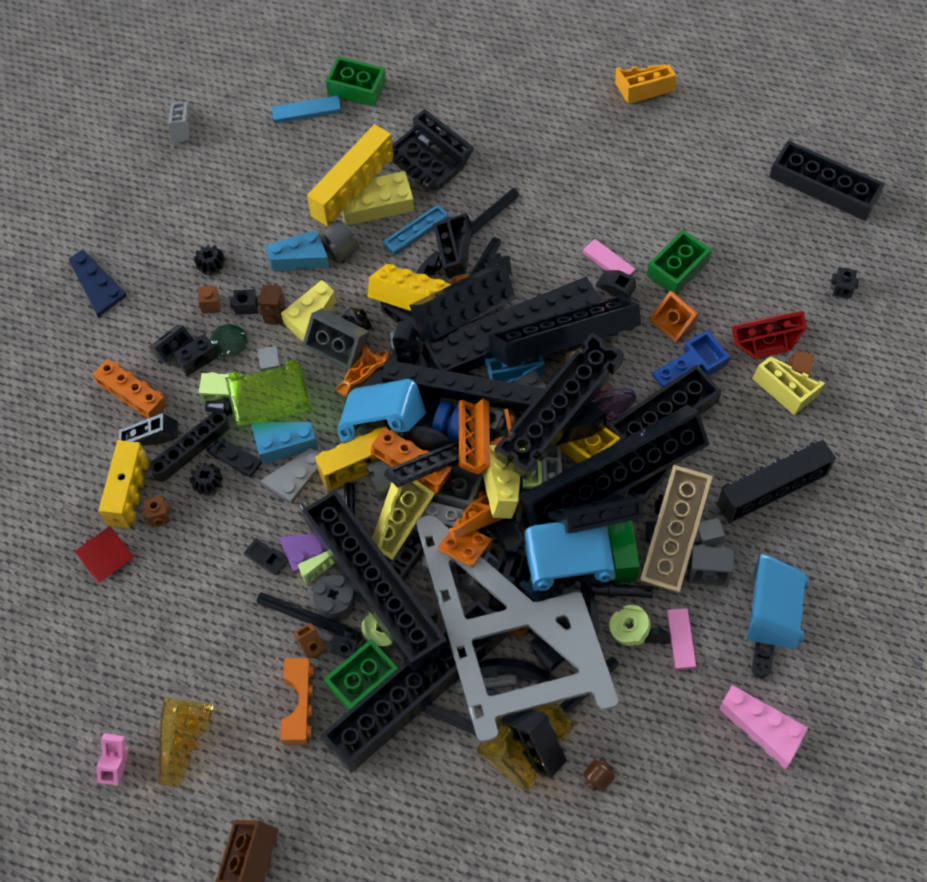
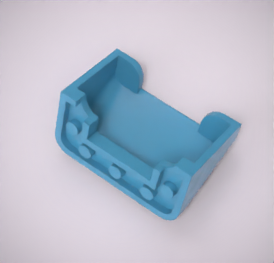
M403 379L353 389L348 394L337 431L340 441L352 440L356 436V430L367 425L368 422L387 419L388 425L393 431H409L426 414L417 384L411 379Z
M556 522L531 526L525 531L526 554L533 591L548 590L556 578L594 573L595 578L602 582L615 579L607 526L568 534L565 532V525Z
M759 554L754 568L753 578L755 587L752 613L749 620L750 628L747 630L746 640L796 649L798 642L802 643L804 631L800 629L804 589H807L809 577L805 576V572L769 555Z

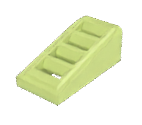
M326 551L299 563L298 567L307 585L335 563Z

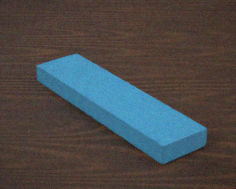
M338 96L271 107L274 124L341 113Z
M437 204L382 241V243L394 256L433 230L434 223L448 219L449 215Z

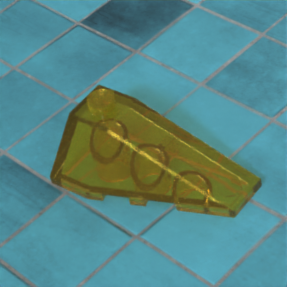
M164 697L160 717L158 784L179 787L190 765L189 758L193 750L198 749L200 744L197 742L202 732L206 733L209 727L213 705Z

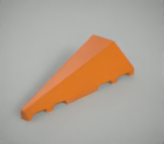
M486 487L484 491L479 492L478 499H474L464 510L462 518L455 521L456 526L449 529V534L453 538H458L504 519L492 518ZM519 499L514 514L520 512Z

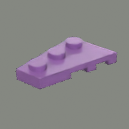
M314 534L279 537L293 573L300 571L299 563L326 552Z

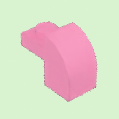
M104 733L101 738L102 756L96 766L97 783L118 786L124 774L128 758V747L125 746V736Z

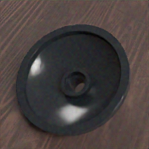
M413 426L409 431L400 432L399 434L403 439L412 441L416 447L428 452L452 443L444 434L422 426Z

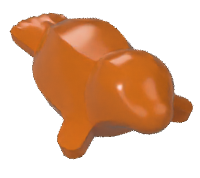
M364 347L361 358L352 365L346 373L344 380L336 387L338 393L347 397L351 389L358 388L364 384L375 372L384 366L385 360H390V352L384 350L378 353H371L370 348Z

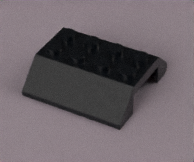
M424 109L412 118L413 128L392 144L394 154L392 162L405 171L406 174L410 175L411 178L418 179L417 183L426 190L438 191L463 169L474 147Z

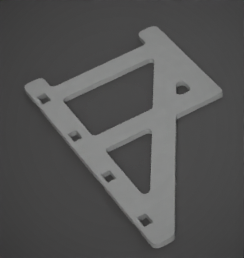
M433 515L417 519L418 533L479 742L493 741L498 737L495 723L496 718L582 695L592 694L597 707L602 711L618 706V697L581 592L533 602L482 557L478 559L473 567H469L438 551V546L449 533V528ZM433 538L435 546L428 548L426 539ZM451 561L456 562L502 602L507 609L473 619H466L449 563ZM441 592H448L450 600L444 602ZM568 618L571 628L565 630L556 622V619ZM523 627H530L579 670V673L495 696H488L472 642L476 639ZM464 648L467 657L460 659L457 649ZM482 707L484 716L477 719L474 708Z

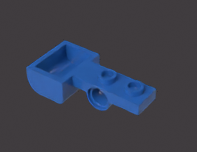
M706 330L685 343L684 351L686 353L652 372V377L663 388L695 365H698L707 376H710L725 367L730 360V356L712 334Z

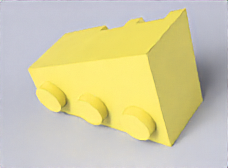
M321 280L281 313L283 324L301 341H304L311 313L321 308L330 312L335 305L334 290Z

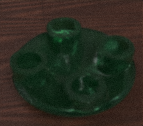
M226 324L218 327L212 333L210 341L215 346L218 356L226 357L244 351L247 336L241 327L234 324Z

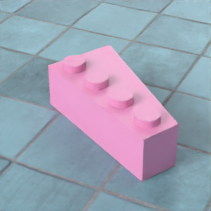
M733 685L730 687L719 708L734 724L744 730L754 742L756 741L770 757H773L780 763L779 765L785 770L808 730V727Z

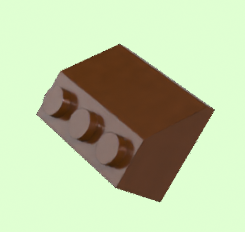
M234 820L215 882H265V875L271 862V855L277 841L279 828L259 820Z

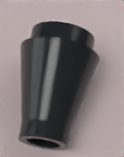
M229 398L206 401L205 403L206 412L222 411L226 414V417L234 413V401Z

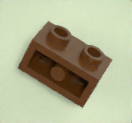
M263 285L261 295L257 297L260 315L263 316L264 322L268 324H282L281 313L287 309L282 288L275 285Z

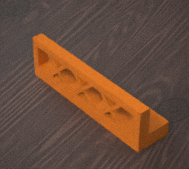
M481 399L473 405L461 400L459 402V467L477 475L490 467L489 401ZM465 408L471 411V417H469ZM465 423L471 428V433L465 427ZM466 439L471 444V450L466 444ZM466 455L471 460L472 465L466 462Z

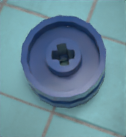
M442 400L435 413L432 429L444 434L452 443L459 440V405L454 409L453 403Z

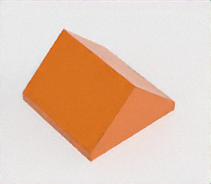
M669 291L649 320L677 343L695 328L698 313L673 291Z

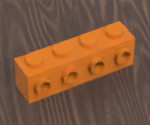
M106 359L92 374L98 385L146 418L159 415L167 406L163 393L159 390L154 391L151 389V386L146 381L138 380L131 371L126 372L123 370V367L116 361L113 363Z
M384 427L372 443L370 454L394 467L426 454L428 451L421 450L412 441L405 440L397 432ZM448 466L417 481L437 494L449 478L451 467Z

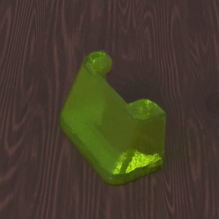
M296 359L285 361V365L280 368L248 375H240V372H233L228 374L229 377L225 378L236 426H244L311 410L300 361L296 362Z

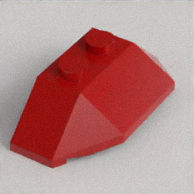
M804 311L773 315L746 321L731 327L735 346L753 359L791 351L802 334L807 330Z

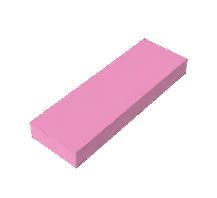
M596 239L583 249V254L604 270H620L630 276L636 271L634 267Z
M688 608L667 610L675 670L695 669L696 662Z

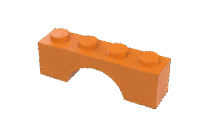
M284 658L283 679L286 685L293 687L299 693V702L292 714L281 719L280 740L283 745H308V738H312V725H309V718H313V705H310V697L314 696V686L310 685L311 677H314L315 669L314 665H311L309 658Z

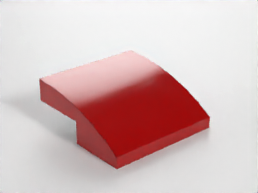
M111 526L74 551L98 583L134 558Z

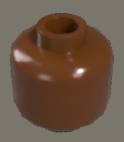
M602 758L600 760H592L583 773L584 778L587 780L585 784L593 791L597 789L606 790L615 778V773L613 772L615 768Z

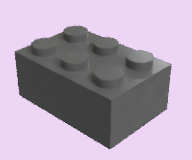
M321 308L311 313L302 346L350 369L361 358L370 331Z

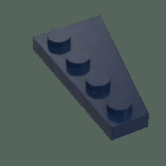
M83 249L68 259L98 317L127 296L120 286Z

